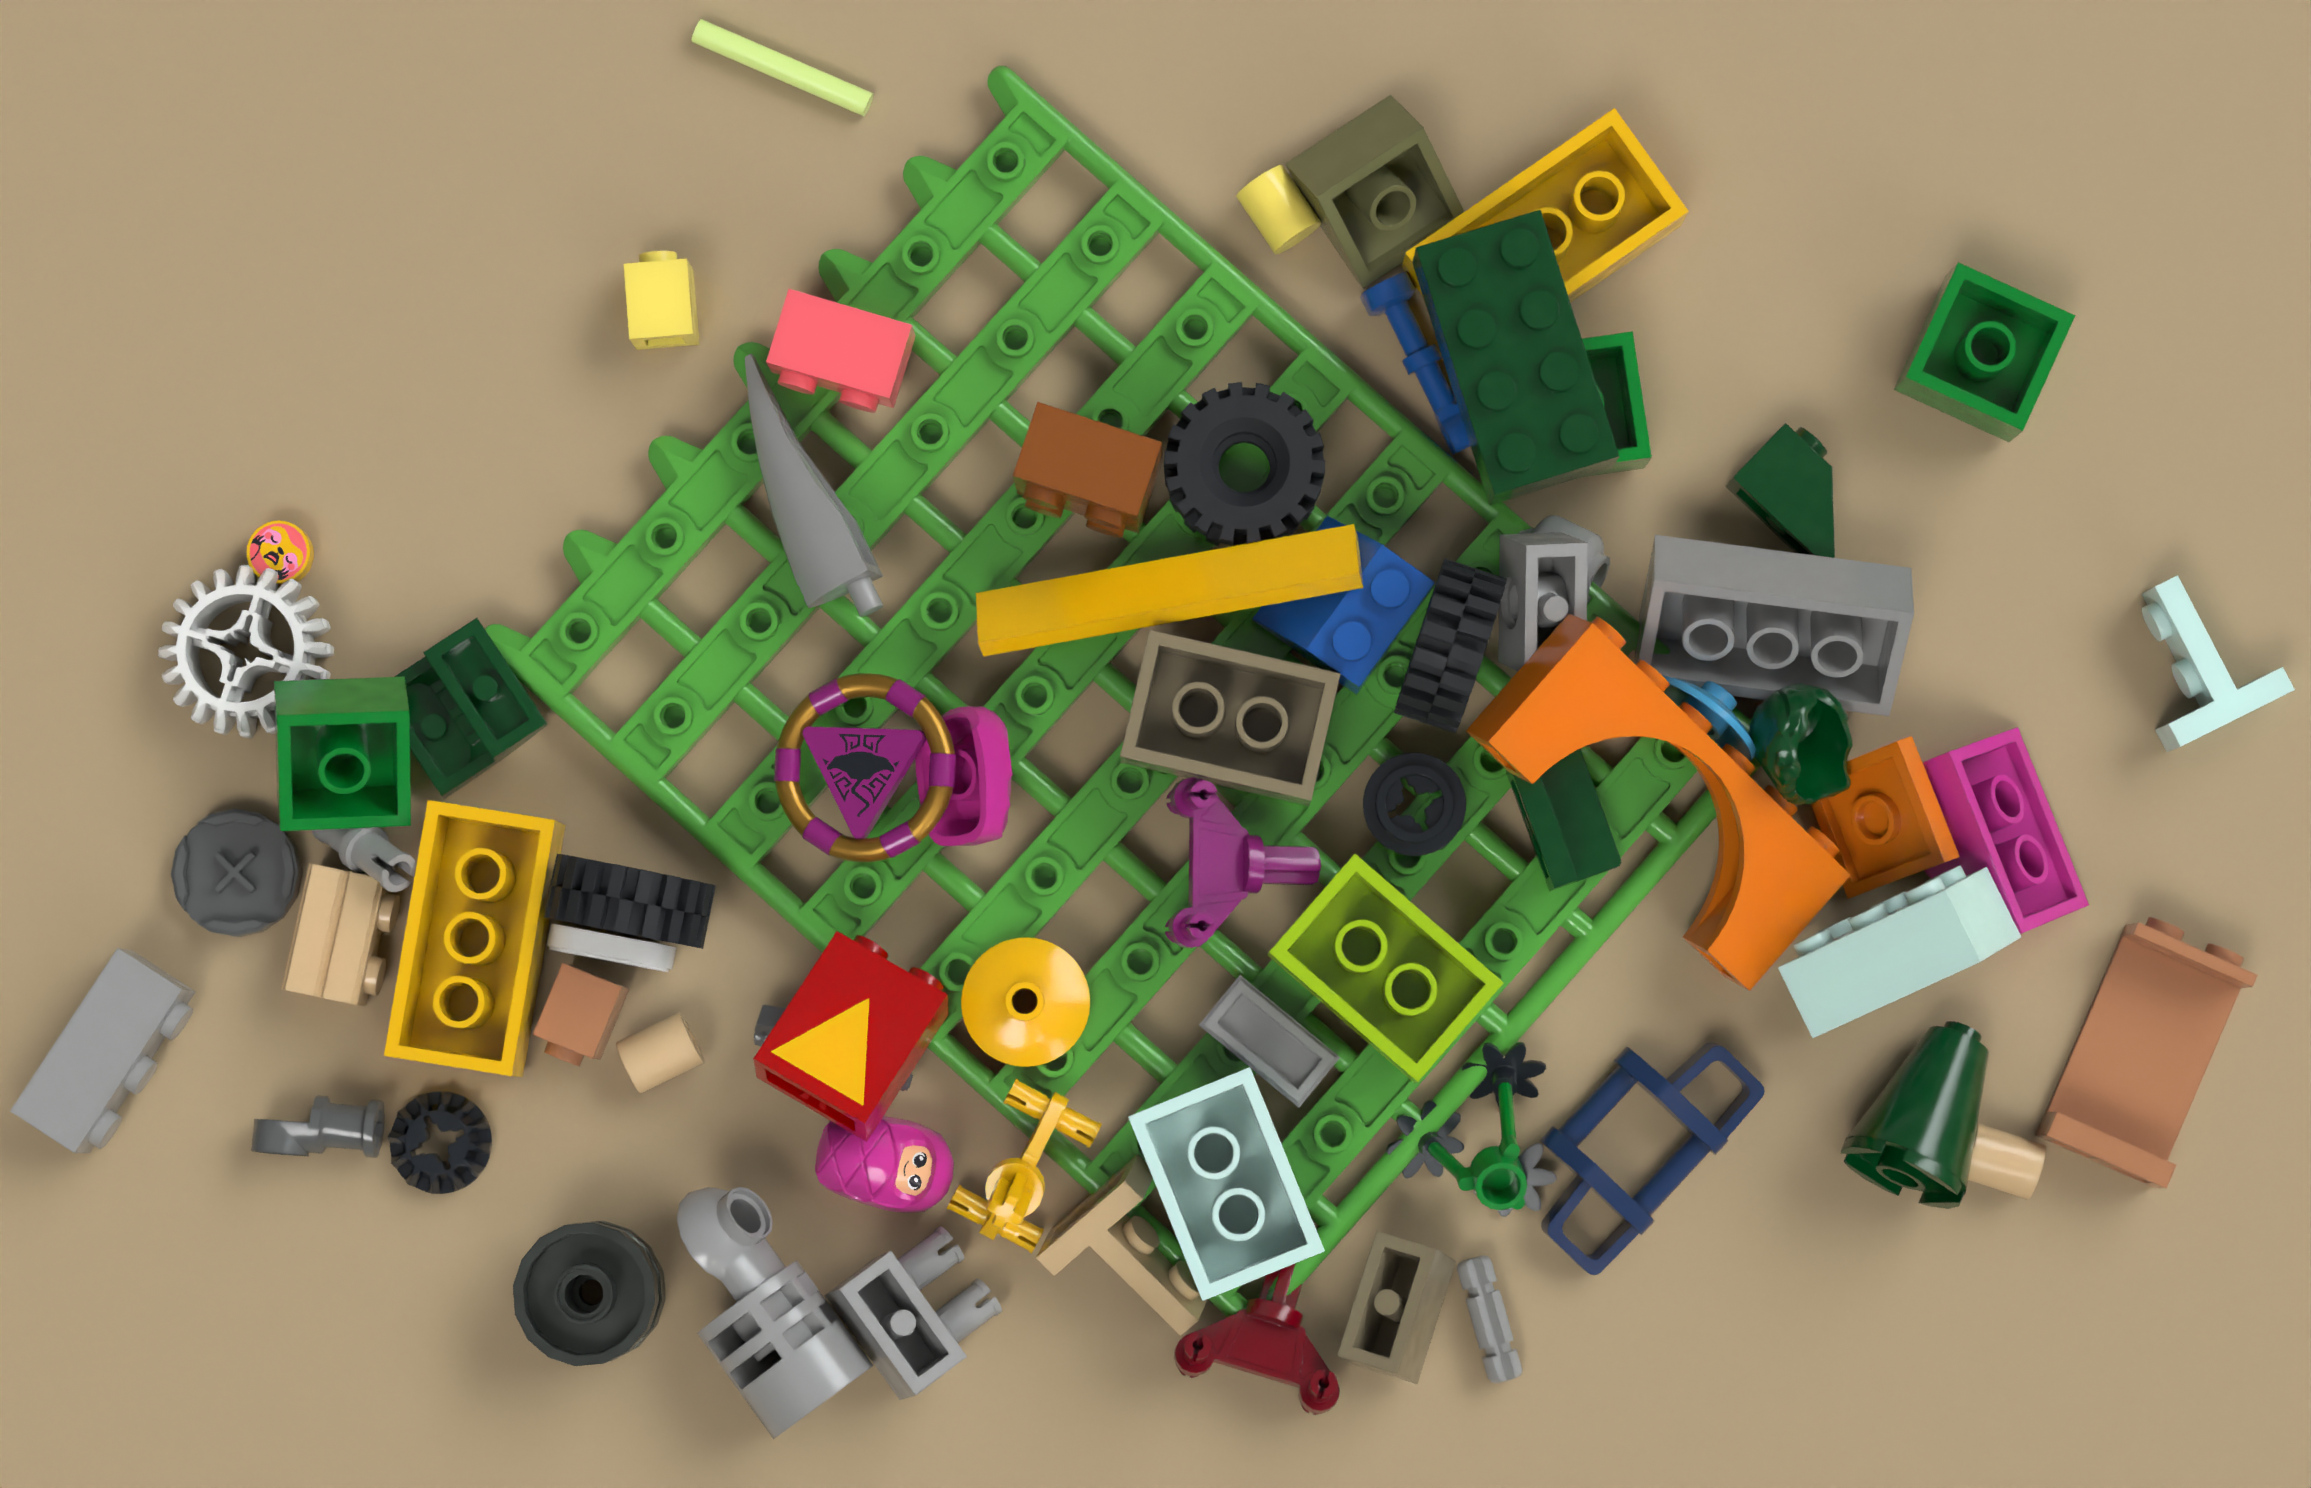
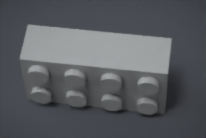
M1655 535L1638 620L1639 635L1635 652V665L1641 659L1650 664L1663 676L1681 679L1700 688L1706 681H1712L1723 687L1732 696L1765 700L1771 693L1788 685L1798 683L1809 684L1828 690L1841 703L1843 710L1890 716L1914 616L1912 569L1909 567ZM1656 637L1670 649V653H1653Z

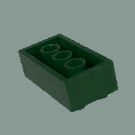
M1541 209L1416 247L1412 261L1489 505L1612 468L1619 458V453Z

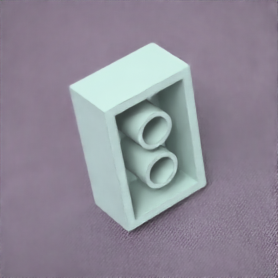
M1961 865L1914 889L1899 893L1852 918L1848 917L1793 945L1798 957L1778 967L1812 1038H1815L1971 967L2021 938V935L1988 868L1985 867L1966 876Z
M1250 1067L1128 1116L1202 1301L1325 1251Z

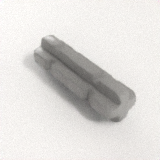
M1478 1256L1464 1260L1458 1264L1457 1271L1462 1289H1468L1470 1297L1466 1298V1303L1479 1349H1485L1486 1357L1482 1359L1487 1377L1492 1383H1501L1515 1379L1522 1374V1367L1517 1349H1511L1510 1341L1514 1339L1500 1290H1494L1492 1283L1497 1281L1492 1261L1488 1256Z

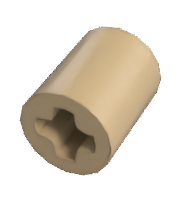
M681 1012L616 1042V1047L624 1067L640 1094L705 1063L698 1042Z
M1978 1123L1968 1180L2028 1200L2032 1196L2040 1178L2045 1160L2046 1146Z

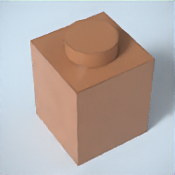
M562 963L533 1032L534 1036L548 1041L544 1053L579 1067L584 1056L601 1060L629 988L572 965Z

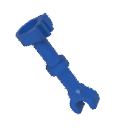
M1407 271L1367 289L1361 294L1360 299L1369 316L1386 314L1407 356L1402 360V363L1408 375L1415 373L1434 411L1444 440L1452 455L1470 447V443L1456 399L1438 364L1442 356L1436 344L1429 346L1408 303L1416 289Z

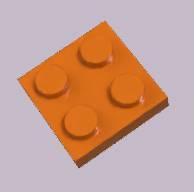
M1912 736L1847 761V772L1851 780L1850 787L1833 797H1826L1811 804L1822 833L1840 850L1834 859L1851 875L1843 884L1848 899L1960 857Z

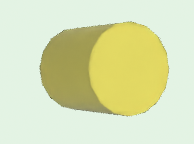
M1278 165L1264 172L1247 184L1236 195L1275 255L1295 246L1321 225V221L1283 165Z

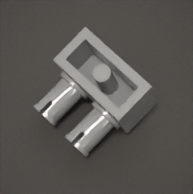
M941 1226L937 1227L931 1235L898 1259L892 1251L874 1258L825 1295L899 1400L916 1396L965 1359L967 1356L958 1343L990 1318L1002 1312L1001 1305L996 1297L990 1300L987 1299L975 1307L976 1302L991 1292L988 1286L980 1279H975L969 1287L937 1311H934L920 1290L956 1263L959 1264L964 1260V1254L958 1244L949 1247L938 1255V1250L953 1240L950 1233Z

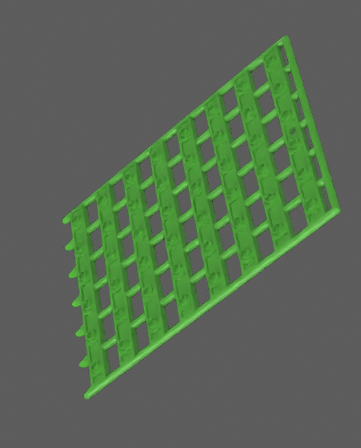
M997 66L988 75L987 83L1005 118L958 170L926 156H915L907 160L903 170L904 182L921 210L879 257L871 263L842 249H831L824 252L819 260V274L836 303L911 324L916 335L912 351L940 375L873 451L828 412L837 403L841 393L817 386L815 394L810 395L779 385L777 382L780 375L772 373L766 363L770 348L759 343L748 342L741 344L734 353V367L746 388L745 357L749 354L754 355L799 442L812 430L855 469L835 491V494L857 521L871 551L906 514L950 553L889 622L881 629L868 616L860 617L855 605L845 596L816 607H807L804 596L790 568L781 539L743 506L764 483L758 462L748 400L703 450L672 436H661L651 442L648 450L649 461L666 491L618 544L587 530H575L566 535L563 542V553L581 584L532 638L501 624H491L484 629L523 685L820 952L823 953L836 931L854 940L856 935L865 937L922 872L926 873L964 907L969 914L920 967V969L939 980L944 987L942 992L948 994V1016L927 1048L1030 1139L1039 1120L1003 1103L1015 1079H1019L1020 1082L1047 1095L1049 1098L1052 1097L1054 1092L1065 1096L1113 1042L1161 1084L1136 1113L1249 1068V1066L1208 1033L1202 1037L1177 1065L1130 1023L1197 948L1180 947L1176 943L1171 942L1165 935V931H1169V928L1165 927L1167 921L1180 909L1188 908L1189 860L1167 884L1121 843L1179 776L1121 763L1122 742L1075 796L1071 798L1026 758L1093 682L1130 713L1136 685L1111 662L1142 628L1036 647L983 706L994 711L1007 727L1012 766L1011 779L1055 817L987 894L941 853L946 846L936 844L928 834L921 843L894 858L875 862L844 860L805 904L761 864V861L793 827L782 808L774 781L775 750L777 746L712 818L707 816L666 779L669 774L734 703L777 741L779 740L789 716L752 683L820 608L864 647L861 653L838 678L853 674L872 673L890 676L898 680L901 679L927 696V699L935 706L941 716L949 710L958 707H969L938 680L932 672L977 623L976 593L1022 585L1017 580V577L1075 513L1064 509L1061 518H1055L1033 511L1024 506L1026 499L1022 495L1017 494L1015 483H1013L972 530L966 534L928 501L923 494L990 420L1022 448L1030 421L1007 401L1074 326L1119 365L1076 413L1077 415L1145 436L1168 410L1180 419L1181 412L1190 402L1193 405L1198 402L1186 390L1254 316L1298 355L1293 363L1270 387V392L1280 396L1282 392H1285L1294 398V405L1301 411L1306 409L1312 417L1316 433L1348 399L1394 440L1327 515L1315 505L1308 519H1304L1299 524L1307 532L1316 531L1324 519L1329 516L1345 525L1354 524L1356 531L1386 546L1433 492L1444 483L1489 523L1455 562L1499 576L1500 534H1519L1521 531L1532 527L1505 503L1499 502L1489 505L1483 484L1015 72L1006 66ZM1066 151L1109 190L1046 260L1040 263L998 224L1061 154ZM1160 233L1204 273L1136 347L1092 307ZM982 244L1025 283L957 357L919 324L914 317L974 250ZM1248 443L1231 446L1223 453L1219 461V474L1223 482L1231 489L1239 492H1250L1259 488L1266 481L1270 471L1269 461L1265 453L1257 446ZM1169 499L1147 525L1142 522L1139 534L1124 530L1122 537L1130 544L1107 569L1213 550L1216 545L1207 542L1206 536L1198 531L1193 533L1184 524V519L1180 513L1175 512ZM727 524L770 564L701 639L658 599ZM1592 581L1589 588V596L1591 598L1589 603H1587V621L1592 622L1596 617H1599L1611 625L1625 639L1626 644L1620 650L1628 657L1632 651L1636 652L1639 621ZM1435 585L1357 695L1345 686L1336 693L1310 806L1214 784L1217 791L1235 807L1231 813L1240 825L1248 831L1249 835L1260 836L1264 845L1309 846L1316 848L1321 860V871L1318 881L1324 887L1329 884L1342 868L1301 831L1368 756L1381 765L1395 756L1405 754L1386 736L1403 718V716L1395 714L1394 710ZM1261 607L1211 615L1224 627L1223 631L1211 644L1304 665L1291 653L1292 648L1252 620ZM642 619L677 650L684 659L623 727L615 733L579 701L573 693L632 627ZM1656 637L1653 653H1670V649ZM1484 654L1476 681L1496 697L1512 678ZM853 698L821 715L811 727L881 729L898 711V708L879 698ZM1735 707L1732 712L1744 725L1747 732H1749L1751 720ZM1472 736L1447 762V765L1459 777L1466 796L1465 818L1456 836L1440 850L1426 855L1405 856L1383 847L1379 841L1365 854L1362 860L1409 901L1464 840L1512 882L1459 942L1463 948L1504 983L1417 1083H1413L1370 1044L1360 1054L1354 1051L1312 1013L1320 1001L1275 961L1271 960L1264 969L1261 968L1218 928L1213 936L1199 946L1235 979L1241 975L1340 1057L1334 1067L1342 1075L1281 1142L1310 1216L1319 1225L1317 1233L1325 1250L1295 1264L1286 1296L1309 1278L1418 1155L1420 1138L1428 1132L1437 1133L1486 1077L1487 1069L1483 1066H1473L1463 1071L1461 1066L1433 1097L1432 1101L1437 1106L1423 1120H1421V1109L1408 1099L1468 1029L1477 1022L1490 1034L1464 1064L1469 1062L1487 1065L1482 1052L1484 1043L1494 1044L1502 1055L1505 1056L1511 1046L1518 1042L1716 818L1715 807L1708 788L1677 823L1663 812V809L1697 772L1694 765L1673 745L1664 740L1641 737L1614 768L1588 745L1581 748L1620 858L1645 830L1659 842L1592 919L1578 905L1608 871L1549 892L1537 856L1528 863L1482 822L1483 818L1511 788L1506 769ZM804 739L801 746L799 784L803 797L810 808L825 792L828 785ZM1755 756L1751 760V763L1755 766L1756 769L1753 771L1750 777H1752L1761 767L1760 763L1757 761ZM1405 778L1401 779L1402 785L1416 798L1400 817L1411 815L1416 823H1420L1422 830L1426 831L1424 809L1432 804L1433 799L1440 797V794L1436 792L1431 795L1428 793L1417 795L1412 787H1408ZM917 780L892 808L888 805L885 807L867 838L880 837L884 833L910 820L921 806ZM1104 861L1146 898L1150 904L1085 975L1090 992V1012L1085 1029L1075 1045L1061 1057L1049 1063L1031 1067L1006 1064L996 1075L950 1034L963 1019L961 996L968 972L976 960L996 944L1014 938H1035ZM1562 926L1574 937L1573 941L1511 1011L1506 1014L1493 1001L1554 932ZM1401 1114L1415 1119L1417 1122L1414 1125V1130L1408 1136L1402 1132L1397 1139L1404 1140L1390 1155L1385 1152L1337 1207L1323 1195L1327 1188L1390 1117L1395 1122L1397 1116ZM1130 1120L1093 1161L1057 1129L1053 1130L1043 1150L1047 1156L1090 1194L1095 1193L1137 1154L1146 1162ZM1152 1179L1143 1200L1126 1215L1130 1219L1133 1216H1140L1154 1228L1160 1241L1157 1249L1174 1266L1178 1261L1186 1262L1177 1237L1141 1205L1156 1187ZM1278 1276L1270 1287L1266 1300L1271 1301ZM1241 1286L1208 1299L1227 1317L1236 1314L1239 1310L1246 1309L1247 1300L1237 1292Z

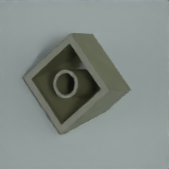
M1391 95L1286 163L1296 186L1321 221L1320 227L1363 288L1403 263L1405 252L1464 212L1424 127Z

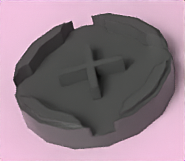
M239 809L212 813L199 821L198 825L193 827L177 846L171 870L175 897L184 911L189 914L191 919L208 931L236 937L264 932L282 920L298 897L303 873L298 848L288 833L280 831V825L263 814Z

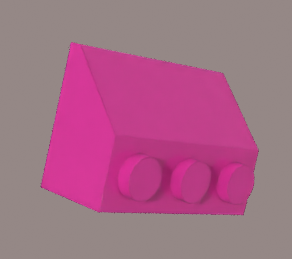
M2018 727L1923 762L1960 856L1924 870L1930 879L1961 865L1966 876L1987 867L2020 934L2089 906Z

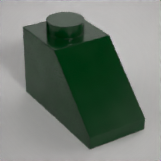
M1785 423L1737 472L1725 487L1795 553L1835 557L1832 466L1823 459L1827 454V450L1806 429L1799 427L1794 431Z

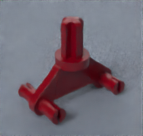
M1295 1264L1265 1275L1259 1297L1247 1300L1246 1309L1239 1310L1234 1315L1185 1335L1179 1340L1174 1351V1360L1179 1372L1183 1376H1190L1189 1378L1198 1377L1206 1373L1214 1362L1299 1388L1298 1397L1301 1406L1308 1414L1309 1411L1313 1415L1328 1412L1335 1406L1340 1394L1337 1377L1329 1370L1306 1335L1305 1329L1301 1326L1303 1315L1295 1310L1302 1284L1287 1295ZM1278 1276L1271 1301L1266 1300L1269 1289Z

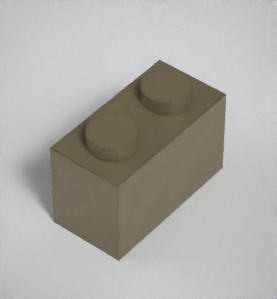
M1376 1231L1337 1356L1357 1366L1418 1384L1456 1261L1435 1248Z

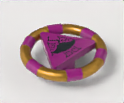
M872 673L853 674L835 678L810 692L794 709L783 727L775 750L774 781L786 816L804 840L829 856L853 862H875L894 858L916 846L935 828L949 804L953 787H955L956 754L947 725L935 706L927 699V696L901 679L898 680L890 676ZM873 697L886 700L914 718L923 731L811 726L821 715L850 699ZM804 739L853 837L843 835L816 817L808 807L799 784L801 746ZM927 740L931 751L929 789L922 805L910 820L884 833L880 837L867 838Z

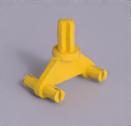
M1016 1078L1003 1103L1038 1119L1039 1122L1019 1158H1007L997 1163L990 1171L985 1185L987 1200L959 1184L946 1209L952 1210L978 1225H982L979 1233L985 1237L994 1240L996 1235L999 1234L1001 1237L1028 1250L1032 1254L1042 1236L1044 1228L1024 1220V1217L1033 1213L1043 1198L1045 1191L1044 1177L1036 1165L1053 1130L1057 1129L1059 1132L1090 1148L1102 1123H1098L1066 1107L1069 1099L1061 1094L1054 1092L1052 1097L1049 1098L1047 1095L1020 1082Z

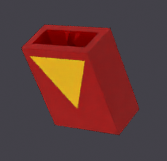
M836 931L753 1060L758 1079L867 1142L947 1018L948 994L942 992L944 989L942 983L928 972L917 967H911L909 971H906L887 960L889 957L888 953L874 941L861 935H856L854 940Z

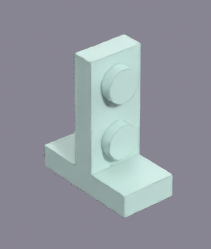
M2178 575L2142 594L2147 604L2142 608V614L2147 627L2156 640L2159 642L2164 639L2166 640L2176 660V663L2171 665V669L2179 688L2187 698L2195 696L2200 706L2155 729L2166 752L2177 749L2295 690L2283 667L2236 688Z

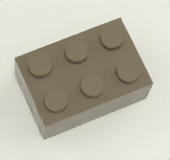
M1149 630L1120 754L1121 763L1185 778L1196 777L1215 785L1310 806L1341 673Z

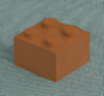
M1037 402L1013 473L1017 494L1022 495L1026 499L1025 507L1047 516L1061 518L1065 509L1083 515L1084 518L1088 519L1086 527L1099 533L1122 538L1126 529L1139 534L1163 462L1162 442Z

